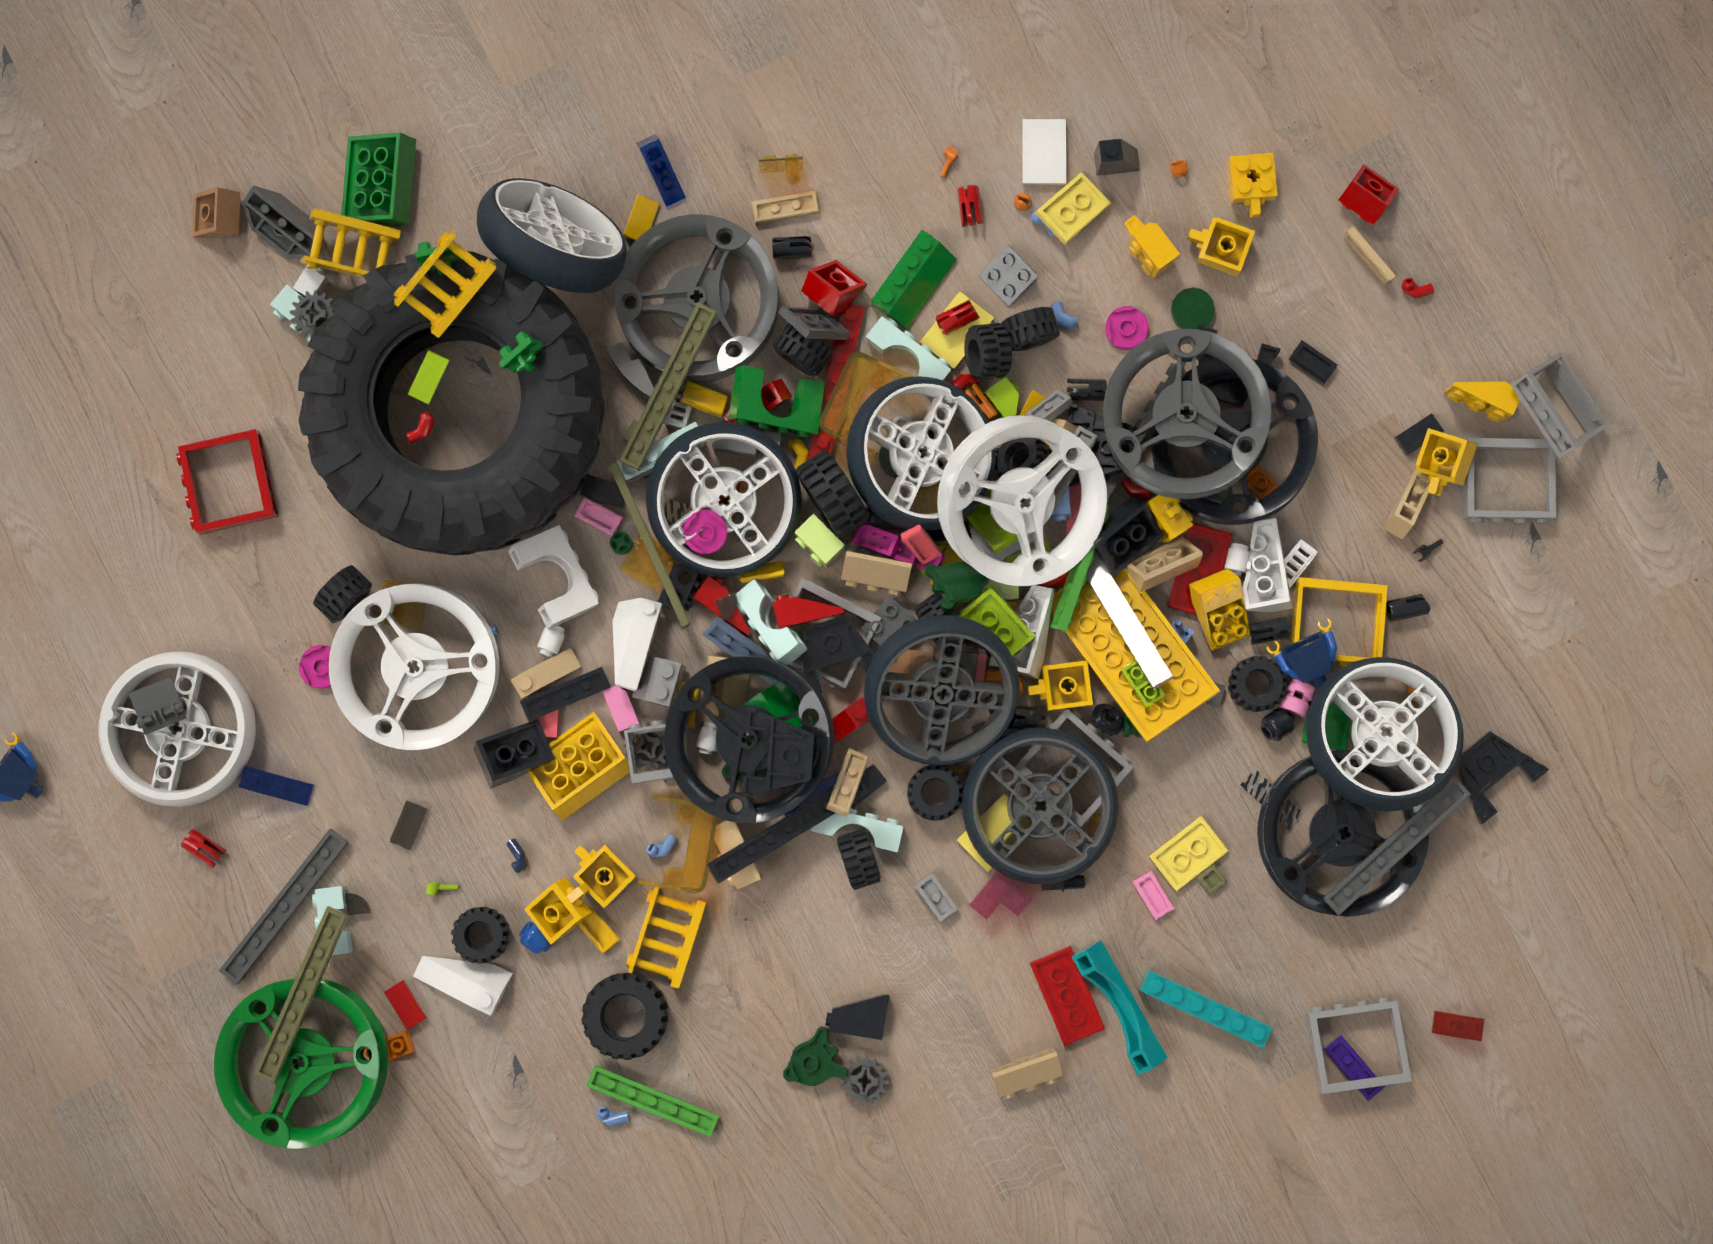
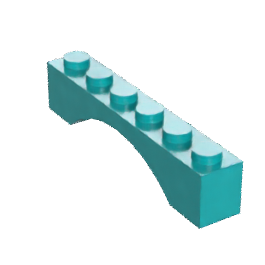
M1102 940L1085 947L1073 955L1072 959L1082 977L1097 986L1114 1007L1124 1031L1127 1056L1137 1074L1140 1075L1152 1070L1168 1058Z
M1146 970L1138 988L1139 991L1262 1048H1264L1272 1031V1027L1149 970Z

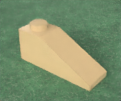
M1416 469L1414 470L1383 529L1401 539L1406 536L1414 526L1427 498L1430 481H1428L1429 476L1416 471Z
M569 648L512 678L511 682L520 698L524 700L580 669L582 666L572 649Z

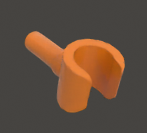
M948 146L943 153L948 158L940 175L944 178L950 165L958 156L957 150L952 146Z

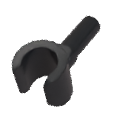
M1439 539L1428 546L1421 545L1413 554L1420 552L1423 557L1418 561L1422 562L1431 555V551L1443 544V540Z

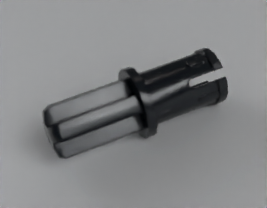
M1078 875L1058 883L1041 884L1042 891L1062 890V892L1066 889H1084L1086 885L1085 877Z

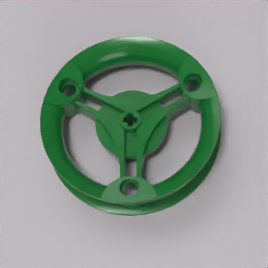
M296 978L274 982L248 995L231 1012L217 1040L214 1054V1076L224 1107L244 1131L272 1146L289 1149L309 1148L327 1143L347 1134L371 1113L386 1083L389 1063L388 1047L383 1028L377 1016L358 994L339 983L327 979H321L314 998L321 999L339 1008L352 1021L360 1036L357 1038L354 1046H333L320 1032L309 1028H300L279 1078L274 1083L276 1085L275 1093L268 1112L261 1113L250 1101L243 1088L239 1072L240 1047L251 1023L258 1022L268 1039L270 1038L274 1028L267 1019L273 1017L277 1022L281 1013L279 1009L282 1002L287 999ZM260 1002H264L266 1005V1012L264 1014L259 1011ZM366 1048L372 1052L370 1060L364 1057V1050ZM353 1051L354 1061L336 1063L335 1053ZM303 1058L302 1062H305V1065L300 1066L301 1062L298 1063V1059ZM356 1066L364 1076L361 1087L352 1103L340 1115L324 1124L297 1128L290 1117L299 1099L322 1090L331 1080L335 1070ZM284 1093L291 1095L284 1113L277 1110ZM272 1119L278 1122L279 1127L277 1131L271 1127Z

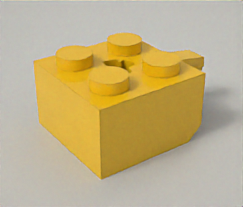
M1274 153L1230 156L1226 162L1230 203H1244V206H1249L1250 218L1259 217L1261 215L1260 205H1264V201H1274L1277 197ZM1252 176L1253 179H1256L1255 182H1252V179L1248 177Z
M1135 215L1124 223V227L1131 238L1128 243V250L1134 258H1139L1142 262L1141 267L1148 276L1151 275L1153 278H1156L1175 264L1180 253L1157 223L1149 222L1144 225Z
M1213 217L1208 230L1202 229V232L1190 229L1187 240L1196 243V248L1200 249L1196 263L1237 277L1243 267L1255 231L1224 219ZM1224 243L1227 244V250L1223 249L1222 245Z
M1428 428L1416 462V471L1429 475L1428 493L1441 496L1444 486H1448L1449 482L1463 486L1478 444Z
M1157 495L1147 502L1146 505L1164 535L1161 539L1167 544L1193 526L1191 522L1193 518L1186 509L1183 511L1179 505L1181 502L1179 499Z
M1087 660L1042 666V679L1038 680V685L1027 687L1028 696L1040 695L1041 700L1045 699L1047 711L1093 705ZM1064 680H1067L1068 684H1072V688L1069 689L1070 692H1066V689L1061 687V684L1065 683Z
M607 844L598 852L592 850L589 853L582 845L574 851L582 859L579 863L582 868L573 877L580 885L585 883L590 889L588 893L603 908H606L638 876ZM603 870L604 872H607V870L610 872V880L608 882L607 880H604V882L601 880V872Z
M565 877L549 886L524 910L548 942L553 944L568 935L592 913L591 909L582 899L590 889L585 883L575 889Z

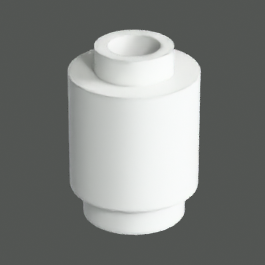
M1232 543L1231 548H1228L1224 569L1228 568L1238 577H1241L1242 573H1246L1247 561H1249L1250 556L1249 546Z
M554 626L550 629L544 627L537 648L540 649L539 653L550 658L552 655H557L565 637V629L560 626Z
M704 722V725L700 728L696 747L700 748V753L712 755L713 751L717 752L718 750L716 746L717 727L714 723Z

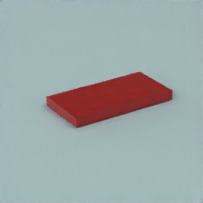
M1192 523L1193 526L1187 530L1185 539L1201 550L1203 556L1197 568L1175 577L1167 608L1197 615L1192 603L1189 584L1223 571L1233 534Z
M1071 946L1029 963L1064 1046L1105 1029L1086 981L1072 959L1074 952Z

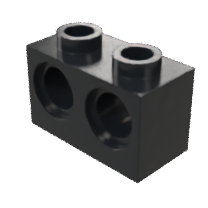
M674 562L669 577L676 593L682 595L681 604L684 610L689 611L693 599L690 598L693 590H698L702 579L699 578L700 573ZM684 573L691 576V581L686 585L679 582V577ZM663 587L657 602L662 603L663 607L675 611Z

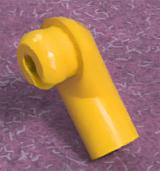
M801 439L789 440L788 448L797 455L795 468L797 469L798 466L808 460L809 450Z

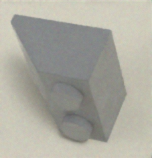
M648 656L642 673L641 689L637 690V692L633 691L632 698L670 708L679 692L686 666L681 663Z

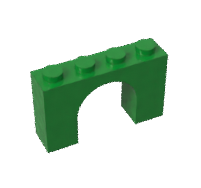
M745 365L736 367L728 420L747 426L749 424L756 425L758 430L769 431V428L776 429V433H782L783 435H789V432L796 433V437L809 439L810 436L818 434L825 382L806 378L796 380L793 406L785 417L780 418L770 414L763 406L761 400L764 369Z

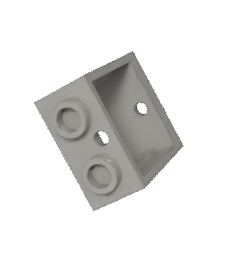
M664 720L653 721L651 726L642 727V723L629 725L628 730H624L632 784L673 778L670 769L638 773L632 736L659 731L665 732Z

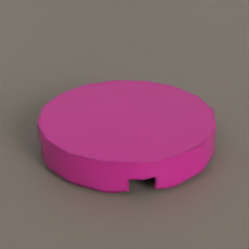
M1123 306L1115 309L1105 323V334L1108 341L1114 347L1121 350H1132L1143 342L1148 335L1149 324L1146 316L1132 306Z
M702 509L693 513L685 521L683 534L692 536L696 533V535L688 541L685 540L691 550L699 554H709L718 551L724 545L727 538V526L724 519L712 510Z
M317 645L309 648L304 652L299 662L301 678L313 688L326 689L331 687L329 677L330 646Z

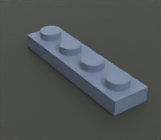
M717 616L703 632L704 637L732 657L765 656L772 658L768 652ZM759 675L772 685L778 682L770 677Z

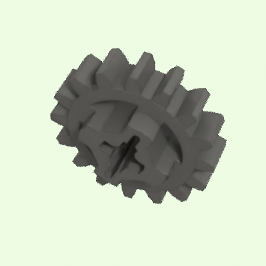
M317 290L314 291L313 295L306 291L305 298L299 295L297 296L299 303H292L296 309L290 311V314L295 316L290 321L292 324H297L295 330L297 332L302 330L301 334L304 337L308 334L312 337L314 330L327 321L335 312L330 307L334 300L332 298L327 299L328 295L324 292L320 296ZM321 302L326 304L328 311L321 309ZM317 311L319 315H315L313 319L310 315ZM301 319L308 320V327L303 325Z
M650 722L646 723V727L651 726ZM664 731L655 732L660 736L657 738L649 737L648 733L639 735L640 742L638 746L634 747L635 759L639 762L638 768L641 769L644 764L647 770H650L651 765H654L657 769L659 768L658 762L666 763L664 759L666 755ZM638 735L632 736L633 745H634V741H635V739H636V737H637ZM645 738L650 743H654V746L651 747L652 755L647 749L643 750V746L646 745ZM663 745L662 753L657 757V749ZM646 754L650 761H644L637 755Z
M868 1055L862 1061L859 1056H856V1063L851 1060L848 1061L850 1068H847L848 1076L841 1079L846 1081V1083L841 1085V1088L848 1089L845 1094L846 1097L851 1094L853 1095L852 1102L860 1099L861 1105H864L865 1100L873 1104L874 1097L880 1100L879 1093H886L887 1091L883 1085L889 1084V1081L884 1079L888 1072L881 1071L884 1067L883 1063L876 1065L877 1058H874L871 1062ZM862 1065L861 1071L857 1074H851L856 1067ZM870 1066L878 1072L879 1077L872 1075ZM866 1070V1075L868 1079H871V1082H867L865 1090H863L862 1082L858 1081V1079L863 1077ZM850 1083L858 1086L860 1089L859 1094L852 1089ZM872 1086H878L873 1093L867 1095L868 1090Z

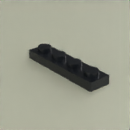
M600 667L521 700L520 704L528 722L606 690L611 686L603 667Z

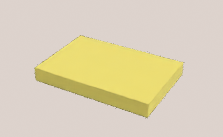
M1081 172L1041 206L1035 214L1065 245L1111 205V202Z
M960 291L944 312L970 300L980 318L948 335H944L942 333L943 329H940L937 322H935L919 342V344L929 347L933 351L932 354L937 358L941 357L950 364L949 367L953 370L965 357L964 343L968 329L974 325L990 324L994 320L993 316Z
M1005 794L980 816L984 831L991 843L1011 823L1007 812L1008 797ZM1023 816L1019 820V825L1021 828L1027 829L1031 826V821L1026 816ZM965 831L957 841L988 872L992 867L978 854ZM1011 832L1007 833L1004 836V842L1007 845L1015 844L1016 835Z
M1200 816L1148 857L1175 892H1177L1229 850L1204 818Z

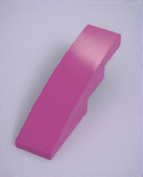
M867 524L858 528L852 542L893 560L911 563L912 567L925 571L926 566L929 564L942 566L945 555L942 554L922 565L901 537Z

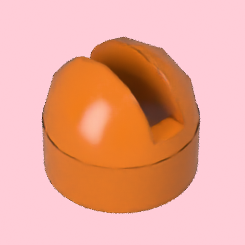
M1186 160L1175 161L1169 165L1173 176L1176 178L1186 176L1188 172Z
M1027 193L1017 194L1014 199L1015 208L1019 211L1028 210L1032 202L1031 197ZM1020 197V198H1022V199H1024V200H1027V201H1029V202H1028V204H1027V203H1025V202H1023V201H1021V200H1018V198Z

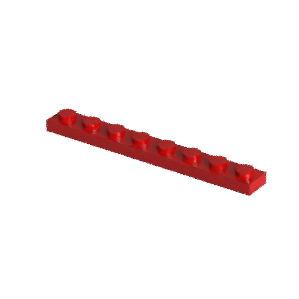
M851 304L846 311L841 312L839 323L851 334L848 340H835L824 386L818 434L813 435L808 460L821 451H828L832 455L865 307Z

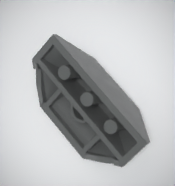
M255 185L252 186L242 202L252 231L286 258L300 259L304 255L310 257L316 229L314 221L309 220L310 216L281 193Z

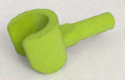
M430 882L427 885L426 893L437 896L439 889L458 890V885H443Z

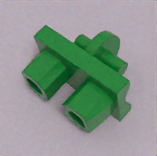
M430 242L418 243V251L415 252V257L419 268L437 248H432ZM446 248L439 257L448 266H451V263L461 261L460 257L449 248ZM432 265V266L430 267L429 271H430V270H435V269H437V268Z
M522 331L515 337L518 343L515 349L507 345L499 351L502 358L499 362L501 368H507L513 373L516 371L521 372L523 369L531 372L535 368L532 363L537 358L535 354L543 348L541 342Z

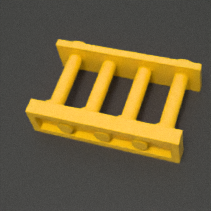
M314 208L309 218L316 225L310 257L304 255L300 263L306 264V268L313 270L323 268L364 278L363 275L369 273V271L362 270L368 238H371V236L380 238L381 245L376 268L381 265H386L389 245L399 239L401 230ZM328 225L336 227L338 231L332 262L319 259L324 230ZM349 231L358 232V236H360L353 267L340 264L346 234Z
M453 229L449 233L445 231L437 241L439 243L437 248L405 286L401 285L394 293L396 297L394 299L395 305L399 307L403 300L431 321V333L438 338L496 269V263L491 259L487 258L485 262L479 261L453 241L456 237V231ZM446 248H449L474 268L475 274L471 279L463 278L439 259ZM432 265L460 286L459 289L461 291L456 297L448 295L424 276ZM417 283L421 284L445 303L446 310L442 314H436L410 294Z
M655 886L654 890L650 889L646 902L650 904L634 954L629 953L626 966L629 967L628 973L631 974L634 973V969L637 967L669 977L668 980L672 981L670 986L679 989L707 902L698 900L697 904L692 903L691 905L660 895L661 887ZM659 903L689 913V916H692L690 925L686 924L683 926L652 916L655 904ZM649 924L682 934V937L685 938L683 946L675 947L645 937ZM642 946L674 955L676 959H679L676 968L672 967L670 969L639 959Z

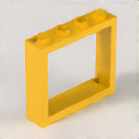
M1297 578L1295 581L1291 644L1299 641L1303 589L1375 595L1371 658L1382 657L1388 585ZM1336 655L1335 662H1339V666L1344 667L1355 661L1367 659V657Z

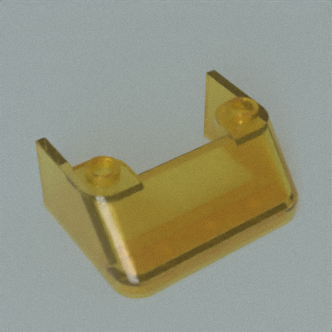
M863 352L852 353L820 417L819 425L821 430L846 447L851 426L849 423L867 385L879 389L889 382L890 377L902 379L913 377V375ZM867 447L868 457L876 460L878 451Z
M653 795V800L676 803L675 815L677 819L683 823L691 824L684 868H669L664 874L663 883L639 879L638 884L689 893H700L707 885L709 869L706 865L711 862L718 817L700 809L692 801Z

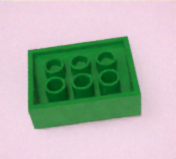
M400 132L348 137L341 215L383 226L409 225L416 139Z

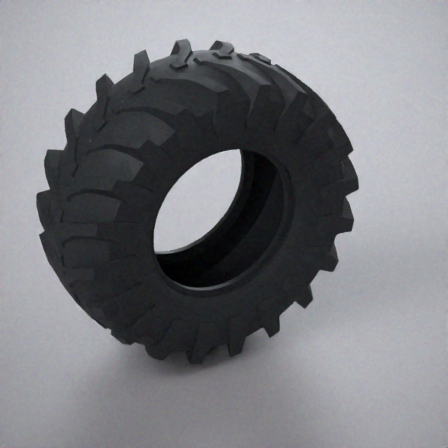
M467 251L479 261L485 262L488 258L476 252ZM415 254L405 256L406 263L381 265L363 275L367 283L343 292L330 306L335 311L334 314L314 330L308 343V347L314 349L299 373L298 391L304 392V397L302 398L298 420L302 435H307L309 443L307 446L311 463L318 475L327 483V488L336 501L357 518L360 523L379 533L380 536L411 549L458 556L470 555L481 551L498 550L521 540V537L543 529L557 516L556 513L576 497L584 483L582 477H585L598 454L600 446L598 434L601 433L605 415V405L601 391L603 386L598 362L585 332L578 324L572 312L552 290L536 280H531L516 272L499 259H491L496 263V269L439 338L431 333L432 325L429 319L404 300L399 307L394 303L396 298L394 293L401 285L405 286L419 270ZM460 258L461 261L451 263L450 267L463 278L471 279L474 276V268ZM437 269L428 270L424 275L450 296L456 297L461 291L459 285L445 274L439 275ZM417 283L410 292L411 295L436 314H442L446 310L445 303L421 284ZM522 331L541 342L543 348L535 354L537 358L532 361L535 368L531 372L523 369L521 372L516 371L521 390L519 415L508 439L494 454L478 464L457 470L429 469L404 458L390 432L388 402L397 376L413 357L436 344L456 340L481 343L498 352L507 345L515 349L518 346L515 337Z

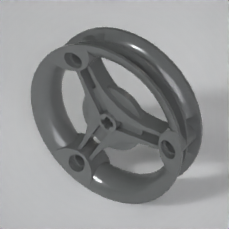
M689 214L677 216L660 222L647 230L627 251L624 269L615 283L616 313L624 335L635 353L647 365L663 373L671 355L659 349L649 340L642 330L639 321L643 314H668L674 323L684 329L697 304L694 300L695 295H700V303L718 311L708 334L717 343L720 350L717 358L694 361L684 381H715L735 374L736 367L749 365L767 345L778 317L779 295L776 275L763 247L750 233L740 226L711 215ZM729 236L731 237V242L722 244L720 243V238ZM683 238H709L711 247L698 266H689L675 273L669 280L666 288L639 292L636 287L638 276L648 259L660 248ZM717 250L723 253V256L716 270H713L708 266ZM742 254L753 268L758 280L760 309L755 325L749 335L736 337L725 319L730 306V292L726 281L722 277V273L730 255ZM664 298L665 305L644 306L643 303L644 299ZM634 299L637 301L636 307L632 309L627 308V301ZM719 323L731 338L724 344L712 329ZM733 347L741 350L740 354L736 357L729 355V350Z
M1198 329L1166 331L1154 335L1134 347L1114 370L1106 389L1103 406L1106 441L1119 467L1129 478L1144 489L1174 499L1208 497L1238 482L1257 461L1264 447L1271 422L1269 390L1265 378L1255 361L1247 352L1231 340L1221 335ZM1183 344H1190L1193 350L1190 353H1184L1180 347ZM1168 354V356L1177 360L1175 382L1166 387L1157 397L1153 407V419L1142 428L1131 433L1129 430L1124 429L1122 425V405L1126 391L1133 378L1143 367L1154 359ZM1205 354L1221 360L1233 369L1247 390L1251 404V425L1249 429L1242 433L1229 426L1220 418V406L1217 398L1210 389L1198 381L1196 360ZM1181 362H1192V381H1181ZM1184 410H1188L1189 414L1193 416L1189 415V419H1184V415H1180V413L1183 414ZM1155 428L1159 435L1140 445L1137 437ZM1217 428L1236 438L1234 444L1232 445L1214 435ZM1162 442H1167L1180 448H1193L1205 442H1211L1230 451L1231 461L1221 469L1205 476L1177 478L1162 474L1147 466L1141 460V452ZM1124 443H1131L1134 446V450L1126 453L1121 447ZM1241 443H1248L1251 446V451L1244 453L1239 449V445Z

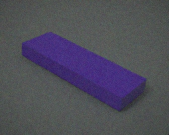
M1342 1035L1336 1037L1324 1048L1325 1052L1350 1081L1377 1077ZM1385 1086L1358 1089V1091L1369 1101Z

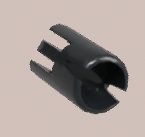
M811 237L772 238L773 259L811 258Z
M1067 378V383L1088 384V387H1067V392L1088 393V396L1068 395L1072 400L1104 401L1105 392L1097 390L1107 389V381L1105 379Z
M1422 594L1388 600L1386 602L1387 615L1391 622L1427 615L1431 609Z
M1287 617L1248 624L1249 629H1251V645L1291 637V632H1288L1290 624Z
M1017 706L1009 728H1045V724H1030V720H1045V715L1030 714V711H1045V707Z

